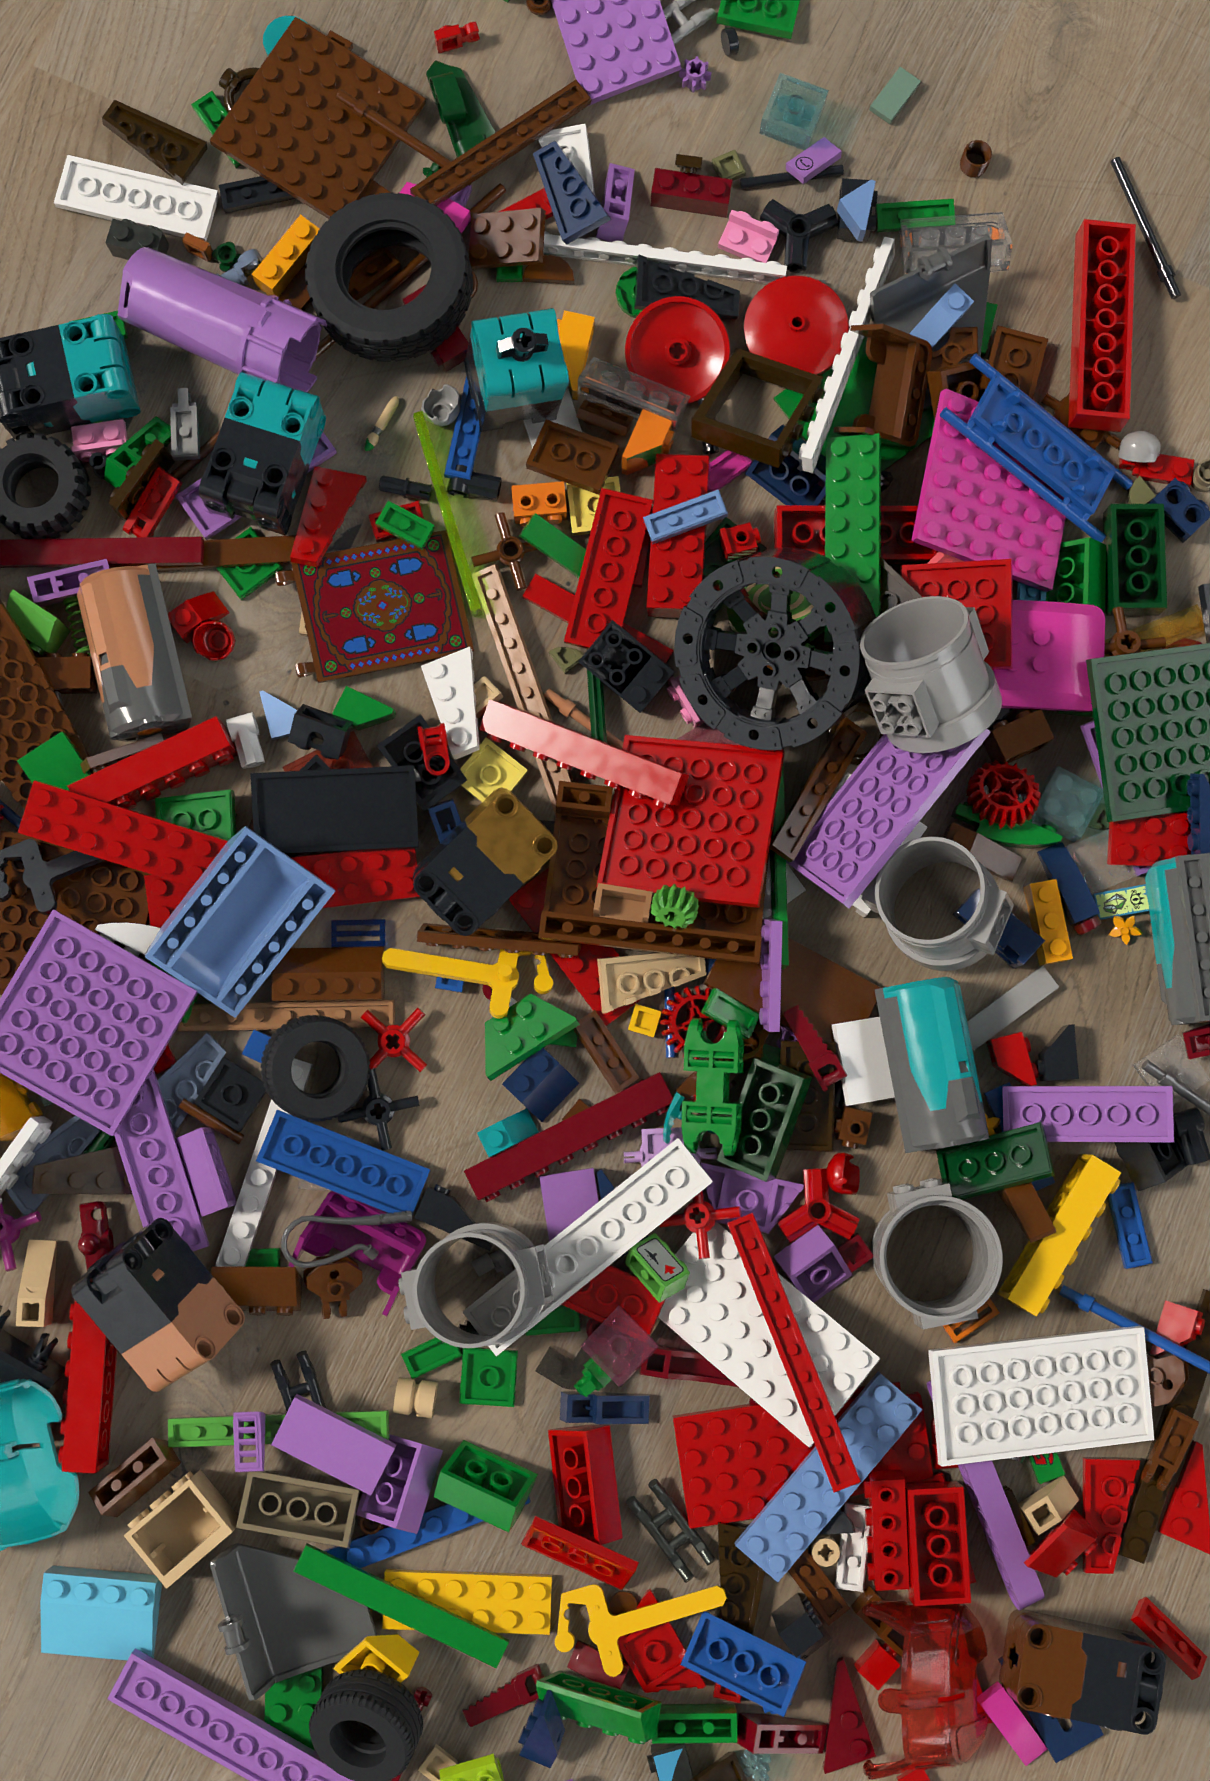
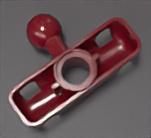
M102 1201L82 1203L79 1206L82 1233L78 1241V1248L85 1256L87 1270L114 1248V1239L108 1224L106 1204ZM100 1208L102 1219H93L91 1216L92 1211Z

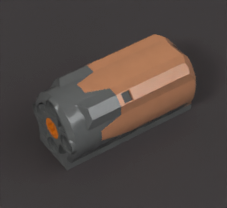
M156 563L141 566L115 567L101 570L85 577L79 584L77 598L110 739L135 742L160 733L162 736L187 730L192 715Z

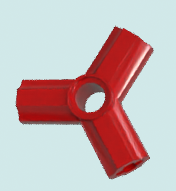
M827 1168L803 1169L805 1204L777 1222L789 1243L818 1224L848 1240L854 1234L860 1218L829 1203ZM820 1202L824 1206V1214L819 1218H814L810 1211L811 1206Z

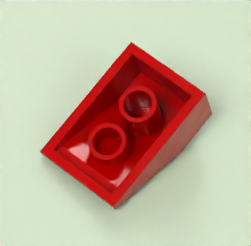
M1073 1509L1033 1549L1024 1564L1029 1568L1056 1578L1062 1572L1067 1576L1078 1565L1075 1559L1081 1553L1087 1556L1098 1545L1095 1540L1099 1533Z

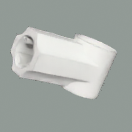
M253 712L226 719L229 734L236 745L241 767L243 769L253 768L265 763L258 739L259 729Z

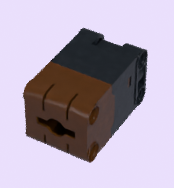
M1018 1609L1014 1610L1010 1614L999 1683L1023 1709L1054 1718H1066L1099 1725L1111 1730H1123L1142 1735H1148L1155 1730L1163 1694V1680L1166 1667V1658L1158 1648L1147 1643L1136 1633L1024 1609L1020 1611ZM1016 1651L1019 1655L1017 1665L1014 1664L1012 1668V1660L1009 1658V1655ZM1151 1652L1154 1653V1660H1153L1152 1663H1151V1661H1152V1653H1151ZM1145 1711V1720L1141 1724H1135V1722L1142 1720Z

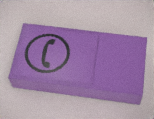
M823 137L787 162L786 171L804 184L839 160L842 151Z

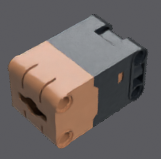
M157 1218L129 1240L122 1242L107 1252L74 1283L71 1291L74 1300L80 1304L145 1382L146 1386L154 1392L161 1391L213 1359L245 1322L242 1309L235 1304L226 1293L224 1287L217 1282L193 1253L189 1245L174 1230L171 1223L164 1218Z

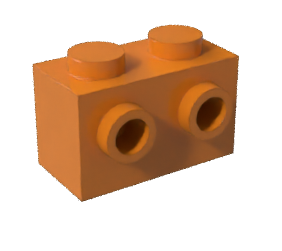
M564 481L511 486L515 524L525 527L534 513L550 524H559L562 520H567Z

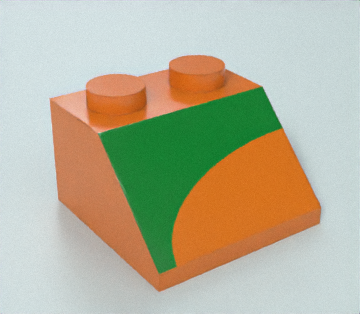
M642 409L622 455V474L628 475L656 464V454L670 453L675 433L671 430V420Z

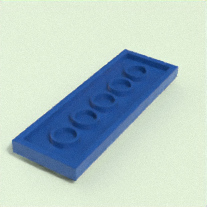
M276 1110L256 1159L259 1163L382 1211L394 1213L411 1210L412 1215L430 1172V1169L280 1110Z

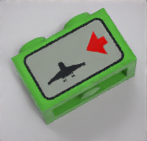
M656 1233L631 1247L625 1261L629 1269L659 1303L684 1289L690 1274L685 1263L673 1254L668 1244L662 1241Z

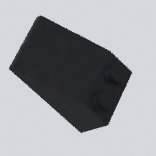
M420 714L379 743L377 747L391 766H415L416 801L422 810L425 811L468 780L450 755L449 768L443 775L434 776L426 770L417 727H430ZM434 735V736H428V737H426V738H433V737H437V736H436V735ZM434 756L430 759L429 765L432 770L441 771L445 767V761L440 756Z

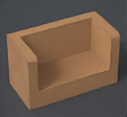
M598 883L593 917L648 923L653 892Z

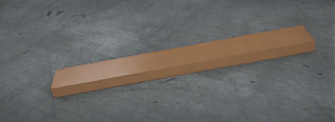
M395 1000L247 1003L236 1018L215 1004H194L188 1022H180L178 1032L277 1030L283 1024H287L288 1021L306 1015L330 1017L347 1024L351 1028H371L360 1018L366 1010H369L387 1027L395 1025Z

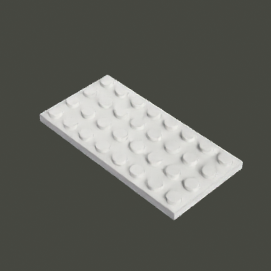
M716 1222L714 1227L707 1232L710 1258L699 1259L697 1236L693 1232L675 1254L679 1260L685 1263L690 1272L685 1288L665 1300L658 1318L810 1448L814 1441L732 1234ZM778 1274L836 1416L879 1362L880 1358Z
M1142 1326L928 1350L938 1464L942 1467L1154 1440L1145 1333Z

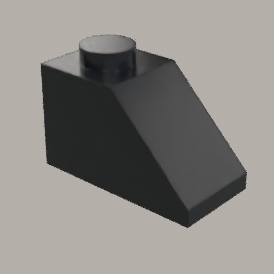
M1075 1024L1062 1026L1038 1054L1039 1059L1035 1061L1040 1081L1079 1079Z

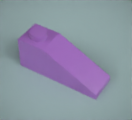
M612 163L609 164L601 205L612 220L597 228L596 238L606 242L623 240L629 221L635 169Z
M107 559L27 577L33 602L39 607L62 603L66 598L77 596L79 584L85 577L101 570L109 569Z

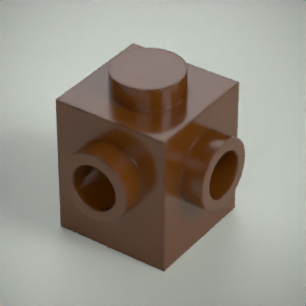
M842 1107L841 1117H836L834 1122V1133H837L836 1139L843 1140L842 1146L858 1149L859 1144L866 1145L872 1113Z

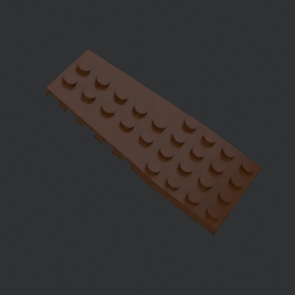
M0 600V781L4 782L16 802H19L25 809L32 788V782L17 760L62 731L66 733L83 760L90 756L23 633Z

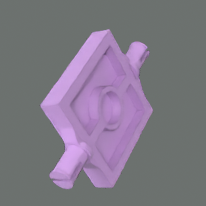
M664 1128L641 1129L642 1144L640 1151L623 1152L624 1157L634 1156V1158H624V1163L640 1162L643 1167L677 1138L684 1144L682 1128H671L669 1144H666L663 1140ZM698 1146L697 1153L692 1154L699 1164L700 1159H717V1154H706L717 1152L716 1147L700 1148Z

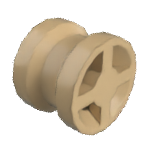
M817 1535L810 1544L811 1555L820 1566L829 1567L838 1561L840 1556L839 1546L830 1535Z

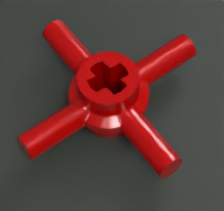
M417 1007L401 1026L389 1025L387 1027L369 1010L364 1012L360 1018L379 1034L377 1040L379 1050L369 1059L370 1069H376L387 1056L399 1057L401 1055L419 1072L427 1066L409 1048V1032L426 1015L421 1009ZM389 1035L392 1037L395 1035L399 1036V1047L396 1045L390 1047L388 1045L390 1042Z
M702 1190L692 1198L693 1202L686 1207L683 1214L671 1215L659 1226L662 1228L686 1225L690 1231L696 1233L699 1259H709L707 1232L714 1227L716 1220L739 1218L742 1216L740 1206L714 1209L710 1203L704 1201ZM699 1211L705 1214V1218H701V1223L695 1220V1216L699 1215Z

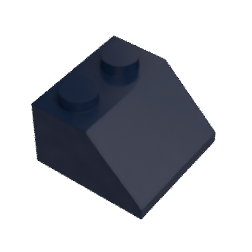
M544 1048L525 1059L502 1083L541 1122L579 1084Z

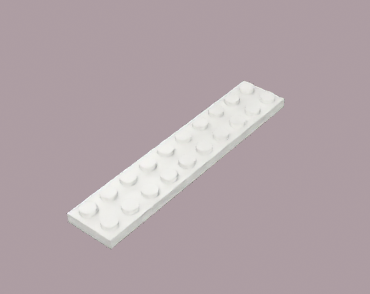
M679 1138L544 1246L554 1300L542 1306L538 1316L523 1332L503 1343L489 1345L495 1356L499 1355L713 1182ZM517 1270L512 1271L463 1311V1314L479 1335L501 1333L512 1321L520 1301V1280Z

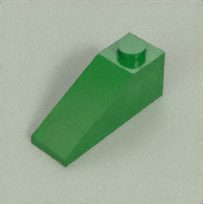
M155 416L106 458L104 480L114 487H120L126 479L127 471L133 465H137L142 458L141 455L144 448L148 444H152L157 439L166 447L171 442V426Z

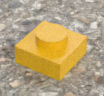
M635 1004L628 1030L654 1038L661 1011Z

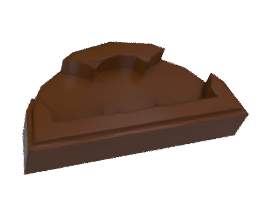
M544 255L543 264L528 265L523 275V282L575 285L573 270L569 264L562 258L554 255Z

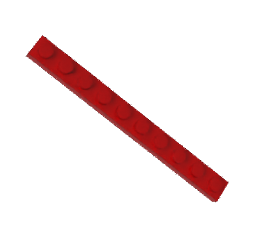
M754 1213L728 1222V1227L833 1492L835 1493L860 1483V1477Z

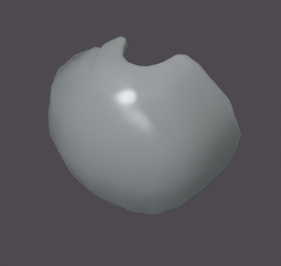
M444 384L440 390L431 389L423 400L421 407L426 421L437 426H446L457 420L461 409L460 395L456 388L448 384Z
M1147 431L1131 432L1121 441L1119 458L1132 462H1155L1160 454L1161 443L1156 435Z

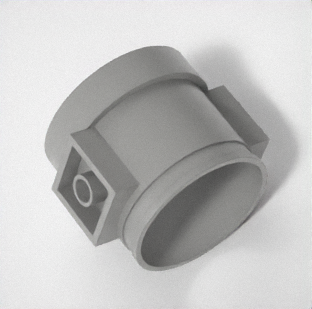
M942 596L917 598L885 611L875 618L863 632L860 640V650L872 679L865 692L881 734H886L894 746L913 753H933L948 750L974 739L983 733L997 718L1002 706V696L992 668L984 661L989 650L975 607H965L955 599Z
M941 837L918 838L900 846L861 893V899L871 911L880 914L892 940L898 948L918 965L938 971L962 969L978 962L987 954L994 955L1014 906L1008 893L1000 890L991 873L965 847L957 842ZM955 862L969 867L979 875L981 885L979 903L971 919L961 929L949 936L934 940L912 938L898 930L894 914L896 897L903 884L914 873L931 864Z
M941 1179L921 1180L920 1186L914 1187L913 1184L909 1185V1183L893 1186V1192L887 1193L890 1210L879 1221L871 1242L872 1264L880 1282L899 1305L912 1312L914 1324L923 1330L979 1318L977 1309L993 1294L1002 1271L1003 1256L1001 1243L992 1223L973 1205L952 1197L950 1184L941 1182ZM941 1205L955 1213L962 1220L970 1234L973 1247L970 1270L962 1284L943 1298L931 1301L909 1299L899 1291L889 1274L886 1258L889 1238L896 1225L910 1212L925 1206Z
M494 1222L476 1223L464 1226L450 1233L427 1251L420 1261L418 1268L401 1272L402 1278H399L400 1293L405 1295L407 1304L404 1307V1318L406 1323L410 1324L411 1330L426 1327L439 1340L460 1348L496 1345L512 1339L532 1324L543 1305L554 1300L544 1244L534 1246L518 1230L508 1225ZM464 1237L480 1238L495 1244L509 1256L517 1270L520 1280L518 1309L512 1321L501 1333L476 1335L463 1331L449 1321L438 1304L435 1294V1275L438 1264L445 1252L455 1242Z

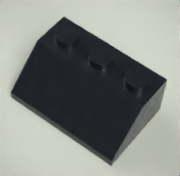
M1175 1135L1174 1142H1114L1117 1153L1123 1160L1129 1172V1177L1135 1184L1138 1192L1167 1182L1188 1166Z

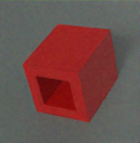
M877 1639L872 1642L854 1663L857 1671L878 1691L901 1666L896 1657L898 1654L887 1643L882 1644Z

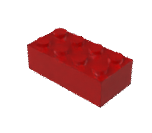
M957 1481L905 1484L909 1565L908 1593L910 1601L914 1606L971 1603L964 1487Z

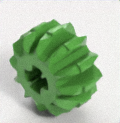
M675 884L672 887L663 885L661 889H657L653 896L651 914L656 916L655 921L663 922L664 927L670 925L674 929L678 926L686 928L688 924H693V921L696 919L699 900L694 897V892L686 891L685 886L679 888Z

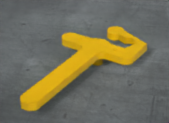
M389 948L383 953L382 963L389 969L488 985L492 988L489 1012L494 1018L500 1019L508 1014L512 991L519 982V972L516 968L518 957L532 953L530 951L508 953L505 952V949H500L498 962L494 965ZM535 955L534 959H538L541 963L537 965L538 976L534 980V989L539 994H548L553 988V979L549 975L545 955Z
M590 1584L563 1592L561 1594L555 1646L561 1652H568L574 1647L575 1637L569 1632L570 1619L566 1618L565 1611L570 1609L569 1603L586 1605L590 1618L589 1636L598 1647L605 1673L615 1677L622 1672L624 1667L618 1645V1638L620 1636L723 1606L727 1598L724 1588L715 1585L618 1615L610 1613L604 1591L598 1584Z

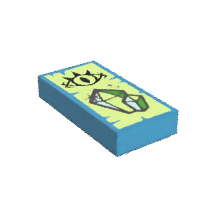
M1146 884L1092 894L1100 912L1098 914L1100 920L1149 911Z

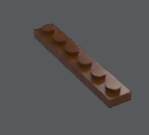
M847 717L840 722L770 842L769 848L789 863L796 858L867 735L866 731Z
M423 923L417 931V942H424L427 946L447 944L457 949L471 946L478 947L482 951H491L495 948L505 949V952L519 953L521 951H530L534 955L554 953L563 958L578 955L582 948L581 943L539 939V933L478 928L471 935L462 936L456 933L449 925Z

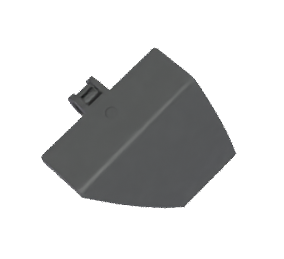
M986 235L951 253L942 246L937 249L936 253L928 257L922 256L918 258V269L870 292V315L873 324H885L909 334L956 283L974 300V303L953 327L978 328L979 352L977 355L981 356L991 269V237ZM950 330L932 348V352H936L945 346L949 339ZM972 356L965 358L960 363L970 361ZM929 383L927 384L923 411L932 407Z
M236 1543L227 1547L212 1559L210 1567L225 1615V1619L218 1624V1629L224 1635L226 1655L236 1654L249 1701L257 1700L279 1681L340 1661L365 1637L377 1636L369 1607L293 1572L299 1558Z

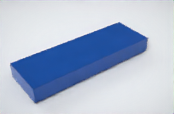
M1134 1183L1119 1184L1113 1194H1108L1107 1199L1123 1267L1128 1269L1153 1263Z

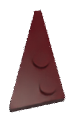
M843 1657L837 1659L834 1672V1688L830 1703L829 1727L826 1734L825 1758L822 1766L825 1774L876 1757Z

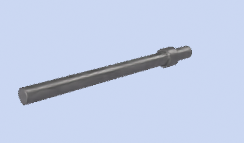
M1149 1060L1144 1061L1141 1069L1156 1078L1158 1084L1161 1086H1173V1091L1210 1115L1209 1101L1178 1081L1176 1075L1167 1069L1162 1070Z

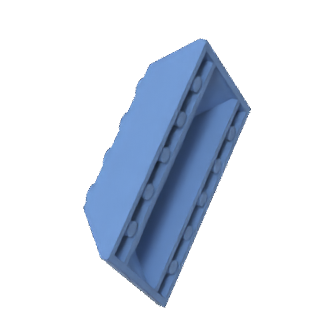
M245 826L228 840L165 921L146 952L145 958L187 986L197 990V993L236 1018L334 894L335 889Z

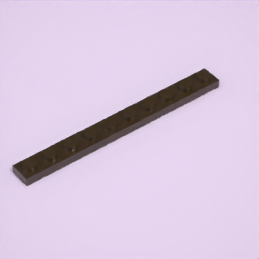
M1203 1289L1196 1311L1203 1313L1202 1318L1205 1319L1204 1328L1201 1335L1197 1334L1196 1339L1185 1344L1184 1348L1210 1361V1291ZM1188 1363L1189 1380L1174 1402L1164 1404L1144 1467L1150 1460L1148 1457L1171 1408L1193 1418L1208 1374L1207 1372ZM1159 1464L1150 1482L1142 1481L1140 1476L1126 1523L1121 1533L1122 1540L1118 1554L1142 1564L1145 1563L1173 1479L1172 1476L1164 1491L1157 1489V1480L1165 1468Z

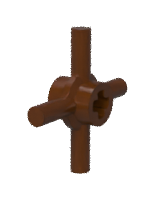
M1123 607L1112 609L1117 633L1111 637L1109 643H1105L1104 654L1116 656L1166 647L1165 637L1140 639L1138 634L1127 630Z

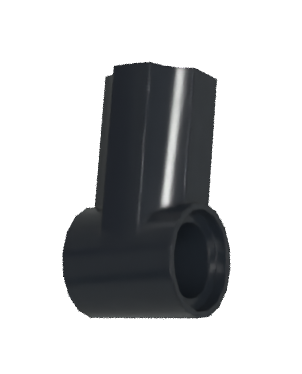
M456 465V471L466 473L467 466ZM473 469L470 480L457 477L449 478L446 492L453 496L454 493L464 495L463 498L473 496L497 501L501 490L502 478L477 473Z
M1194 1107L1174 1113V1135L1179 1139L1186 1164L1193 1165L1210 1160V1152L1203 1133L1205 1124L1200 1110Z

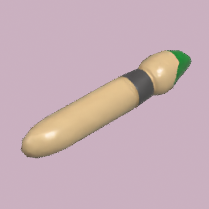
M398 396L390 399L373 427L372 432L367 436L364 447L365 451H370L377 445L380 435L399 405Z

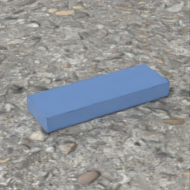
M718 489L645 516L643 520L652 544L728 517V512Z

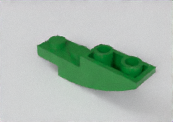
M968 802L956 805L951 817L974 826L975 832L1004 847H1046L1059 843L1063 837L1057 834L1055 828L1044 824L1038 826L1032 823V819L1026 820L1022 826L1016 824L1012 829L1007 824L1001 829L997 823L989 826V820L984 819L980 821V813L972 814L973 806L968 805Z

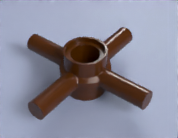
M498 513L495 515V520L501 541L497 545V549L472 556L473 567L499 560L503 565L510 567L516 590L521 591L527 587L520 562L523 560L525 553L538 549L528 542L522 543L518 538L511 536L505 513ZM507 547H513L518 553L515 556H507L503 551Z

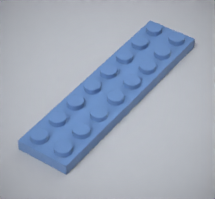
M878 1371L837 1420L861 1482L834 1493L815 1446L735 1541V1546L775 1581L779 1582L919 1415L922 1409Z

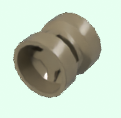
M1210 459L1203 460L1193 470L1191 486L1199 492L1210 490Z

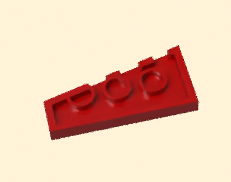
M314 467L290 556L292 563L318 567L333 541L332 537L344 522V517L349 508H352L360 489H363L366 484V476Z

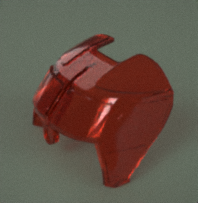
M905 1600L870 1601L862 1607V1613L865 1616L881 1620L904 1636L901 1689H884L879 1694L878 1704L885 1712L901 1714L905 1758L900 1761L873 1764L871 1760H867L863 1765L864 1775L868 1776V1779H878L904 1773L906 1770L953 1768L967 1763L981 1746L988 1726L986 1712L977 1713L976 1669L977 1664L987 1656L986 1638L979 1621L965 1604L914 1606L912 1602ZM965 1692L964 1697L949 1701H938V1697H947Z

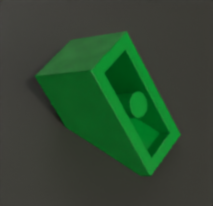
M348 686L345 687L332 712L333 715L352 721V728L358 731L393 720L397 715L393 708Z

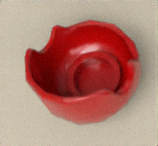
M218 620L201 623L194 630L191 639L195 652L212 661L225 659L233 652L236 642L232 629L224 622Z
M837 1153L828 1163L826 1169L829 1187L836 1193L856 1195L859 1190L860 1169L857 1165L850 1162V1159H854V1156L851 1154Z

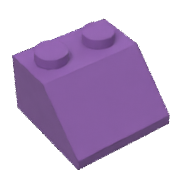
M819 1225L807 1231L803 1236L774 1256L793 1286L813 1303L853 1275L835 1245Z

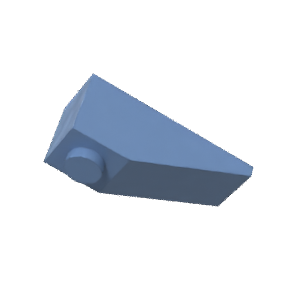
M955 283L909 334L928 341L933 348L974 303V300Z

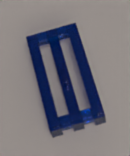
M331 920V947H386V920ZM337 926H380V930L337 931ZM380 936V941H337V937Z

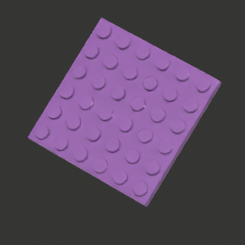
M53 909L0 998V1073L105 1133L114 1136L196 997L197 990Z

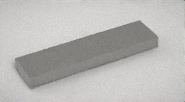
M1044 966L1036 969L967 1021L973 1051L1059 988Z

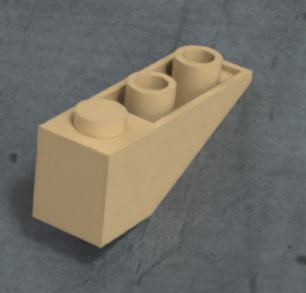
M29 1240L17 1298L16 1326L45 1327L53 1322L57 1240Z

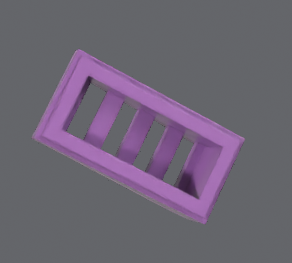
M233 1413L235 1472L264 1471L266 1413ZM255 1421V1427H244V1422ZM255 1433V1438L244 1439V1434ZM256 1445V1450L243 1451V1446ZM243 1457H256V1462L243 1463Z

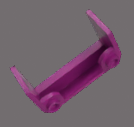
M330 1191L314 1216L352 1218L386 1214V1212ZM310 1221L299 1237L292 1257L299 1260L304 1251L321 1257L327 1255L332 1247L343 1252L356 1244H371L379 1251L375 1259L371 1260L363 1253V1250H357L349 1256L380 1271L377 1278L378 1287L390 1295L382 1313L388 1316L400 1295L399 1278H402L401 1272L414 1268L425 1246L426 1237L422 1231L405 1222L383 1225H344ZM289 1262L288 1266L294 1267L295 1265Z

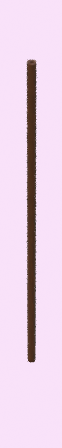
M499 183L470 209V215L483 213L506 192L505 187ZM420 253L362 305L374 309L423 266L428 259ZM329 334L319 342L316 359L335 343ZM220 430L200 447V459L185 460L171 475L179 480L182 479L214 449Z

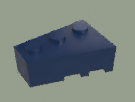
M979 888L973 891L952 914L964 925L971 919L978 906L981 892ZM1011 912L995 953L1011 968H1016L1024 965L1045 940L1017 919Z

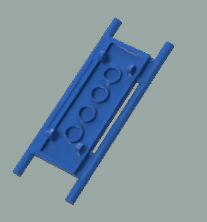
M974 354L969 363L991 381L968 423H965L947 407L942 410L940 417L1092 539L1103 542L1106 535L1091 524L1088 518L1095 513L1112 479L1125 490L1132 486L1133 481L979 355ZM995 442L996 444H998L1001 448H1003L1006 452H1008L1011 456L1018 460L1022 465H1024L1027 469H1029L1032 473H1034L1037 477H1039L1042 481H1044L1047 485H1049L1052 489H1054L1057 493L1064 497V499L1061 500L1058 496H1056L1053 492H1051L1048 488H1046L1043 484H1041L1038 480L1031 476L1027 471H1025L1022 467H1020L1017 463H1015L1012 459H1010L992 443Z

